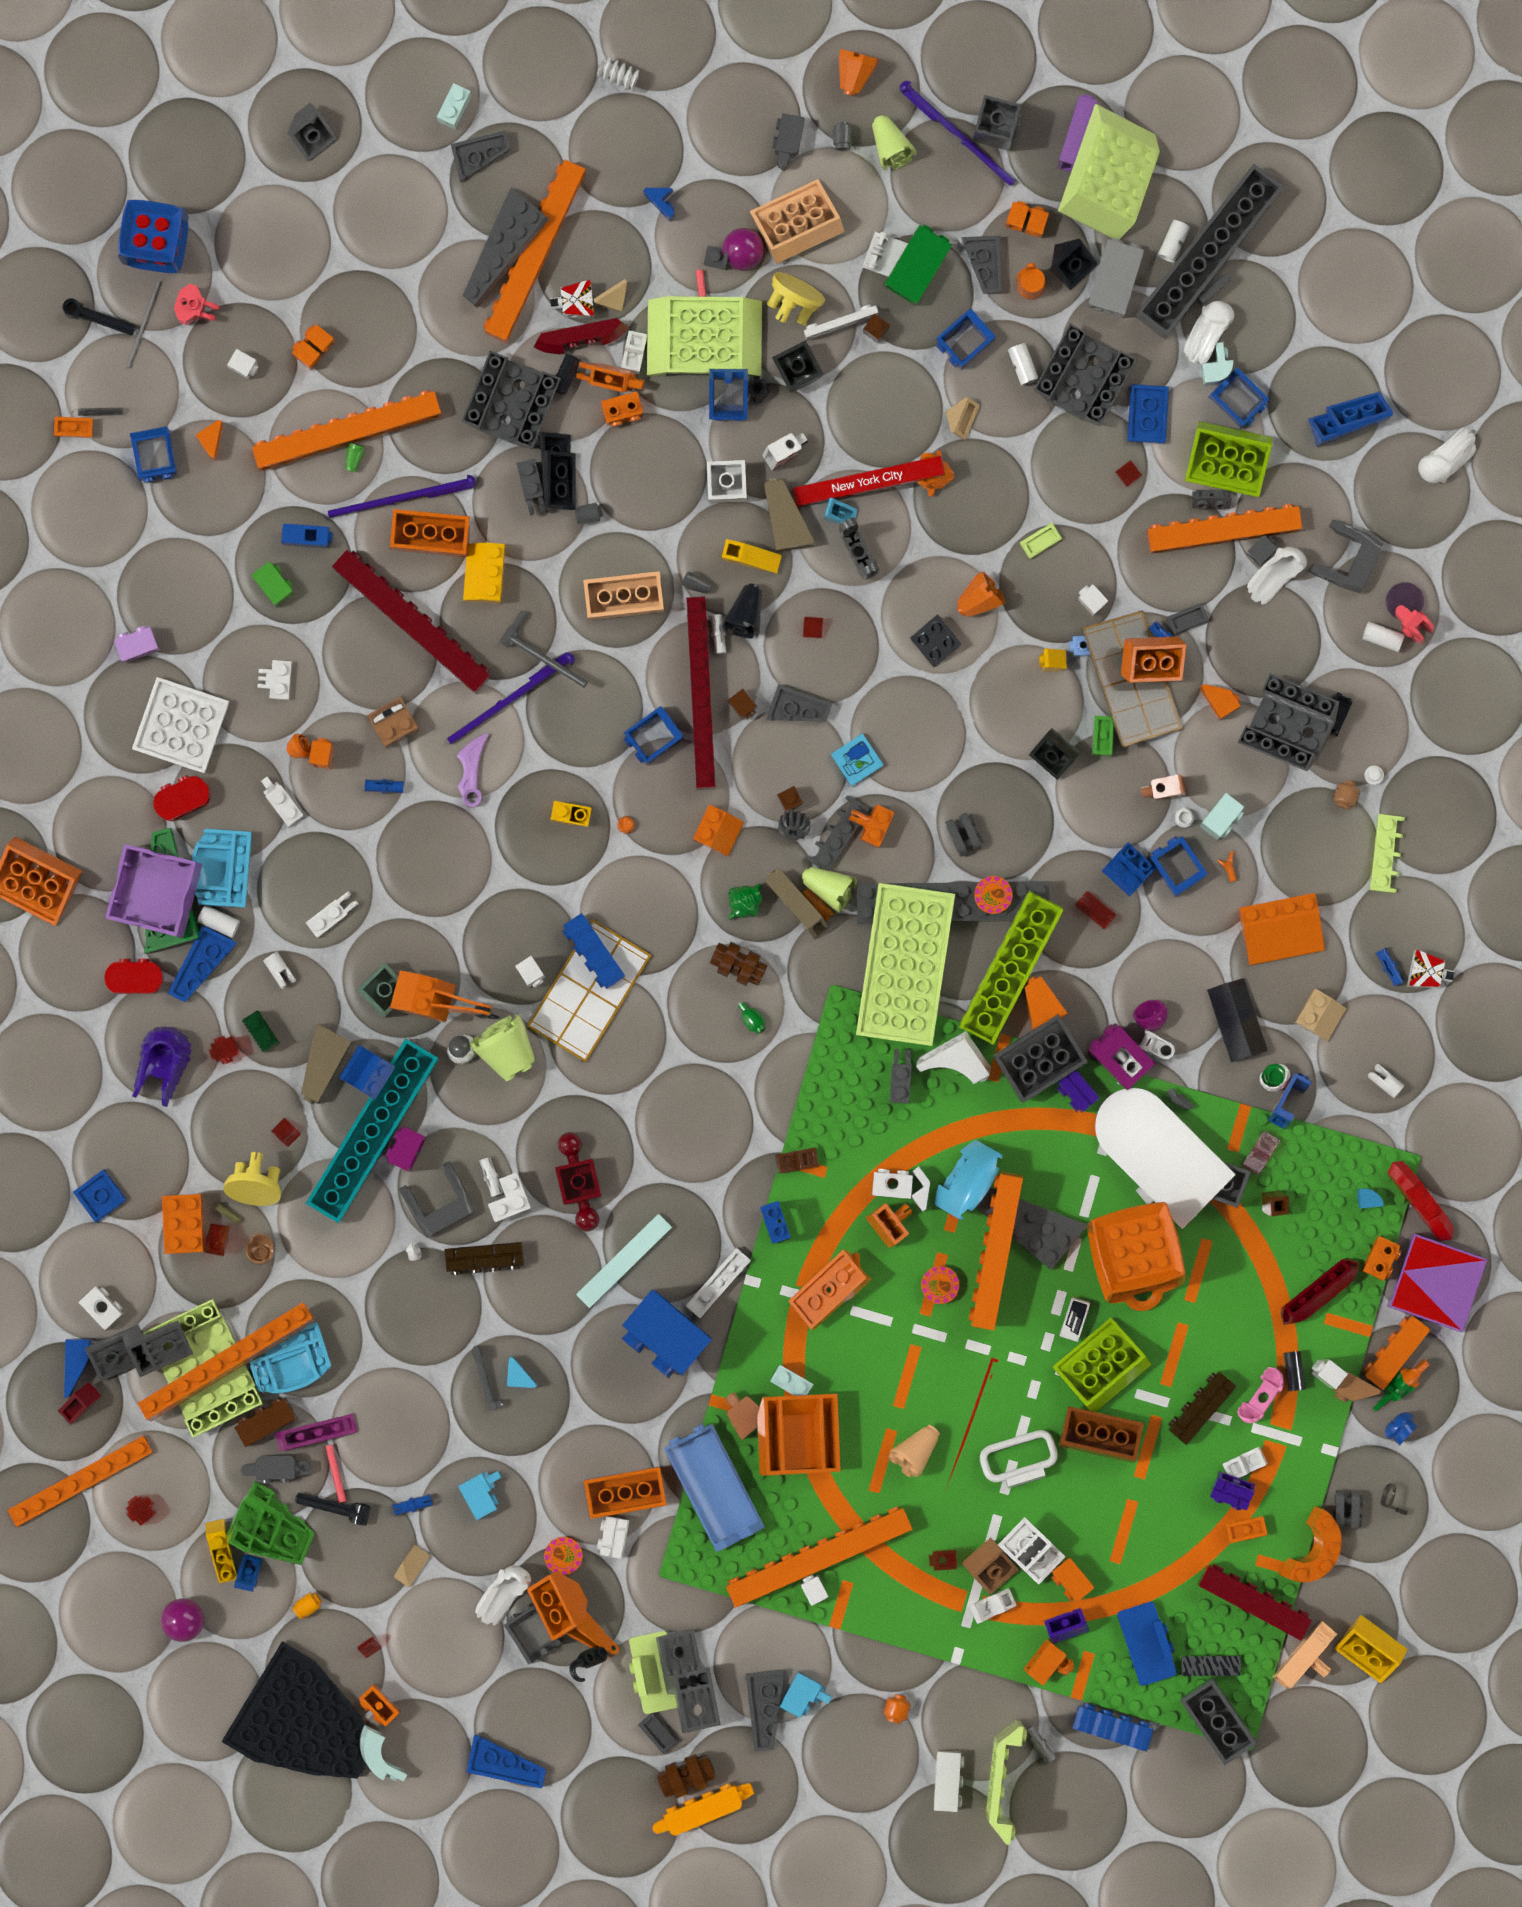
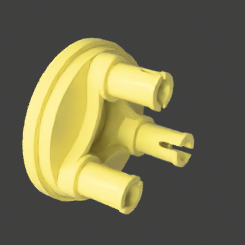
M776 272L772 277L774 291L767 305L778 309L781 300L783 303L775 318L779 320L782 317L780 321L786 323L792 309H795L796 306H802L795 320L799 324L806 326L812 312H815L824 304V296L808 283L792 275Z
M256 1152L251 1153L248 1168V1165L245 1163L236 1162L234 1174L230 1175L224 1182L223 1191L228 1197L254 1206H268L279 1202L281 1190L278 1179L281 1170L278 1167H269L267 1177L261 1175L260 1167L263 1154L259 1152L257 1153V1159L255 1156Z

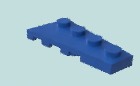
M202 926L199 932L200 939L194 941L168 994L186 1003L236 946L237 942Z
M474 1734L466 1773L542 1789L546 1768Z

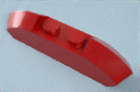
M1403 1161L1393 1162L1387 1172L1391 1180L1439 1241L1452 1240L1454 1227L1428 1190Z

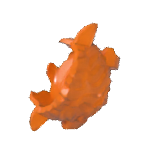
M937 450L935 455L933 452L923 453L920 460L942 456L940 450ZM944 460L945 476L916 482L928 490L929 497L934 495L936 489H942L955 477L954 471Z

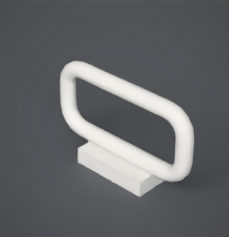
M1037 1430L985 1447L980 1454V1463L983 1473L988 1480L995 1483L1006 1481L1008 1489L1045 1478L1044 1469L1054 1465L1057 1461L1058 1450L1054 1438L1049 1432ZM1037 1438H1044L1047 1441L1050 1451L1049 1459L999 1475L991 1472L987 1459L990 1453Z

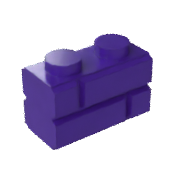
M1074 1070L1057 1083L1059 1086L1057 1090L1063 1097L1068 1096L1071 1100L1069 1104L1076 1112L1079 1110L1082 1113L1100 1098L1077 1070Z
M1219 1471L1211 1488L1210 1497L1217 1503L1230 1504L1236 1510H1247L1255 1491V1484Z
M1081 1608L1044 1621L1053 1644L1090 1631Z

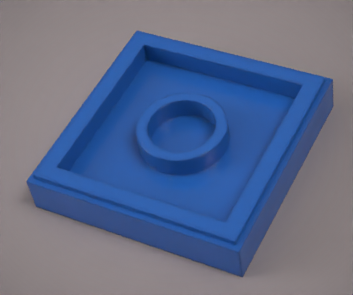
M105 1169L73 1191L95 1223L127 1201Z

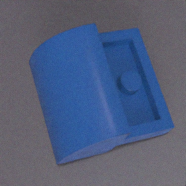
M1127 842L1103 868L1102 872L1130 897L1156 867Z

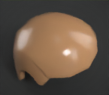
M265 1234L253 1235L252 1239L246 1244V1256L254 1264H266L275 1254V1245L270 1237Z

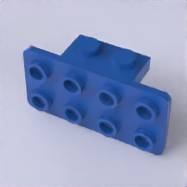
M1149 1601L1119 1611L1117 1617L1139 1684L1144 1686L1175 1676L1176 1669L1171 1654L1175 1651L1172 1642L1167 1641L1165 1635L1168 1634L1165 1622L1161 1623L1154 1603Z

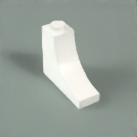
M966 1031L919 1057L916 1065L920 1072L935 1067L954 1069L968 1077L973 1084L978 1081H985L991 1071V1066Z

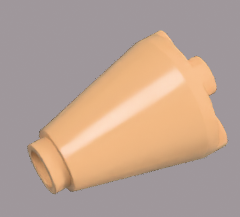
M928 1424L927 1427H923L894 1447L888 1456L889 1460L894 1464L898 1463L902 1467L901 1471L906 1476L911 1477L913 1475L914 1477H919L935 1448L940 1433L936 1428Z

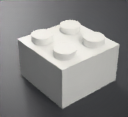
M745 460L707 462L709 503L747 502Z

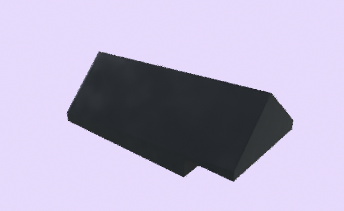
M540 432L546 511L576 509V453H570V434Z
M1244 978L1207 989L1230 1061L1234 1062L1268 1051Z

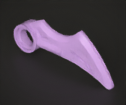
M487 733L471 741L457 755L464 768V775L458 788L465 805L470 808H475L482 802V795L477 790L479 760L488 738ZM476 793L478 795L477 801L474 803L468 802V794Z

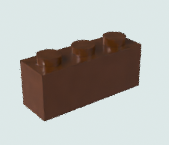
M279 1397L270 1402L271 1407L265 1409L263 1406L254 1411L255 1416L249 1419L245 1416L237 1421L238 1425L234 1428L245 1447L297 1419L287 1398L282 1400Z

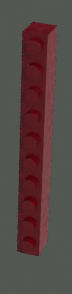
M346 550L332 565V568L472 692L477 694L491 678L488 674L490 670L482 663L479 666L474 661L476 658L469 651L464 653L460 649L461 645L454 638L452 640L448 639L445 636L447 632L440 626L436 628L432 625L431 622L433 620L425 613L421 615L417 611L418 607L412 601L407 603L403 599L404 594L397 588L394 590L388 586L390 582L382 575L379 578L374 574L376 570L368 563L364 565L360 561L361 557L354 550L352 552Z
M705 596L686 597L696 789H716Z

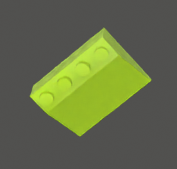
M1198 421L1185 481L1259 497L1272 448L1273 437Z
M1109 1318L1057 1362L1053 1369L1089 1411L1096 1412L1150 1367L1151 1363L1112 1318Z

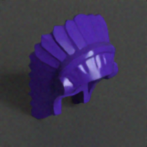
M157 1027L147 1033L141 1044V1058L136 1072L137 1076L133 1086L135 1090L132 1097L136 1098L147 1076L150 1075L163 1079L161 1087L162 1105L164 1107L168 1106L169 1099L173 1097L176 1085L179 1084L180 1078L183 1075V1070L187 1068V1063L191 1060V1043L187 1040L188 1037L174 1027Z

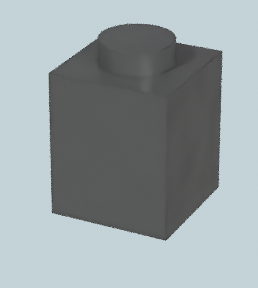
M1263 535L1246 554L1260 567L1276 551V542L1270 536L1266 537Z

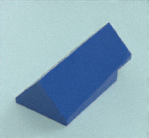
M1379 391L1326 407V414L1309 418V424L1318 447L1387 421L1393 416V411Z

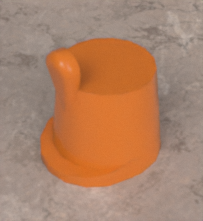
M1029 263L1017 276V290L1026 299L1034 300L1039 298L1046 288L1043 272L1036 268L1035 263Z

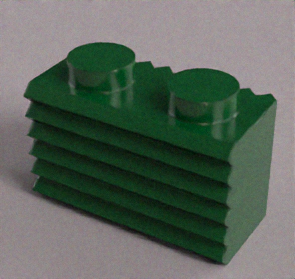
M258 1010L242 1020V1023L249 1030L248 1032L251 1033V1036H253L262 1052L266 1053L280 1044Z

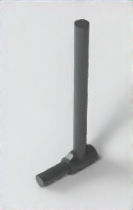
M521 610L499 642L506 647L515 644L585 688L588 684L587 680L518 638V628L528 615Z

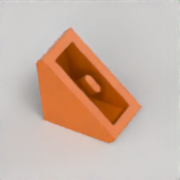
M221 420L215 421L196 434V437L214 461L217 458L223 429V422Z

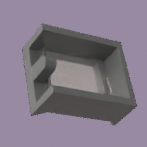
M532 1603L522 1608L524 1612L519 1616L515 1613L506 1619L508 1623L504 1625L528 1665L562 1644L560 1638L554 1641L551 1640L535 1605Z

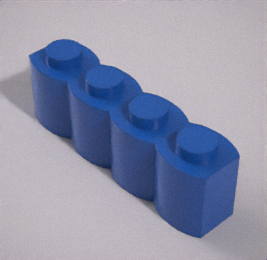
M582 913L563 925L565 928L562 931L568 941L571 939L576 944L573 947L579 957L581 955L587 960L584 963L590 972L594 970L598 976L595 980L601 988L605 986L608 989L626 977Z
M1084 1703L1083 1706L1078 1705L1072 1725L1073 1729L1147 1752L1154 1730L1150 1727V1723L1139 1720V1723L1131 1721V1717L1121 1715L1120 1718L1115 1717L1112 1711L1102 1709L1101 1712L1094 1710L1095 1706Z

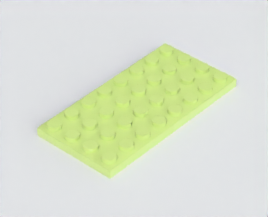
M878 883L856 1035L932 1046L955 893Z

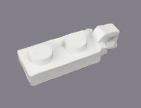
M268 777L261 781L266 787L264 791L265 797L288 827L304 816L278 782L273 784Z

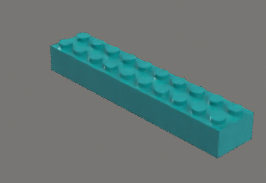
M405 1038L390 1063L395 1068L376 1099L369 1097L305 1204L338 1224L342 1222L438 1063V1057Z

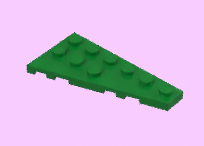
M172 828L152 833L151 851L179 857ZM192 907L183 938L145 929L146 947H144V954L200 939Z

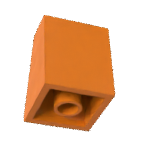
M1033 976L1026 981V987L1023 989L1031 1031L1057 1014L1061 1018L1068 1014L1041 976L1038 978Z

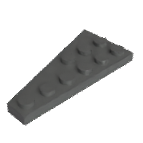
M512 187L463 293V297L476 308L482 304L549 220L548 217Z
M991 1187L976 1206L986 1217H988L989 1213H993L994 1207H990L992 1194L997 1193V1190ZM1019 1199L1012 1238L1052 1270L1087 1225Z

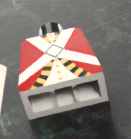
M590 280L561 287V297L550 298L551 309L563 308V316L565 318L594 319Z
M790 433L768 445L762 456L773 471L796 457L802 449L801 446L808 443L807 438L803 433L796 437Z
M1415 950L1413 952L1407 987L1439 988L1442 980L1453 981L1454 971L1444 969L1445 960Z

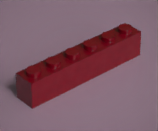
M1214 1563L1212 1566L1207 1564L1197 1583L1199 1587L1302 1641L1312 1622L1308 1618L1310 1614L1300 1609L1296 1612L1291 1609V1604L1283 1600L1281 1603L1275 1601V1596L1265 1591L1262 1594L1257 1591L1258 1587L1254 1584L1247 1582L1245 1585L1240 1582L1241 1578L1233 1573H1230V1575L1223 1573L1224 1568Z

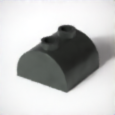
M806 340L772 357L789 392L802 389L823 376V372Z
M1051 728L1030 752L1029 756L1058 780L1081 753L1067 742L1060 733Z

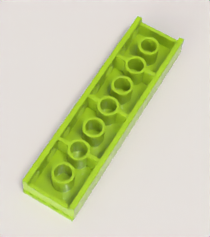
M1030 890L1028 891L958 1026L959 1028L994 1045L1063 912V907Z

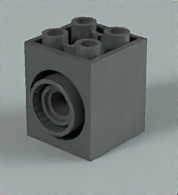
M984 95L974 131L973 142L1009 151L1012 141H1016L1022 120V115H1019L1021 104Z

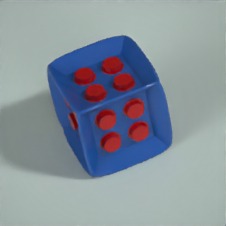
M127 200L123 211L118 242V258L121 263L142 270L180 273L188 236L189 216L186 210L165 203Z

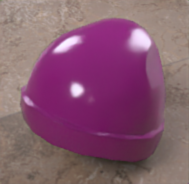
M1147 1000L1134 1010L1133 1018L1143 1029L1152 1032L1157 1031L1167 1021L1168 1008L1159 1000Z

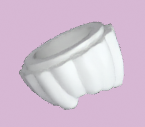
M415 1242L409 1244L406 1249L409 1260H420L421 1250Z

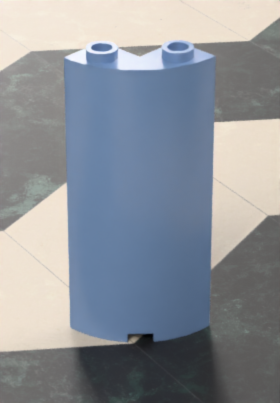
M704 1424L693 1428L694 1433L682 1439L678 1436L670 1440V1445L665 1447L664 1450L716 1552L756 1533L765 1526L713 1424L706 1427Z

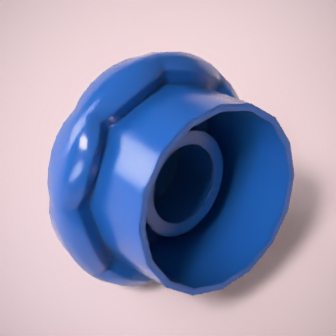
M1409 1412L1397 1415L1386 1426V1437L1388 1439L1393 1438L1400 1446L1417 1427L1412 1420L1413 1415Z

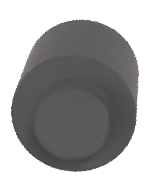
M837 122V125L833 126V145L835 150H850L852 145V126L848 125V122Z
M596 502L574 509L577 524L582 523L584 525L598 522L600 517H603L601 505L597 506Z

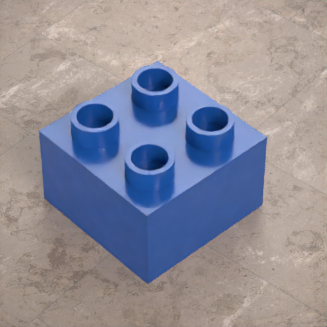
M654 1289L649 1292L622 1325L628 1331L621 1339L638 1353H641L646 1346L658 1356L651 1364L668 1378L675 1371L682 1376L712 1340L708 1334Z

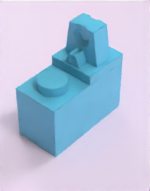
M499 1471L491 1475L488 1472L481 1473L458 1486L476 1520L498 1509L497 1504L499 1502L495 1494H490L489 1491L495 1487L493 1482L502 1478Z
M797 1672L780 1704V1708L801 1718L802 1714L806 1716L810 1709L809 1701L818 1703L821 1700L829 1704L832 1696L824 1692L825 1687L821 1683Z

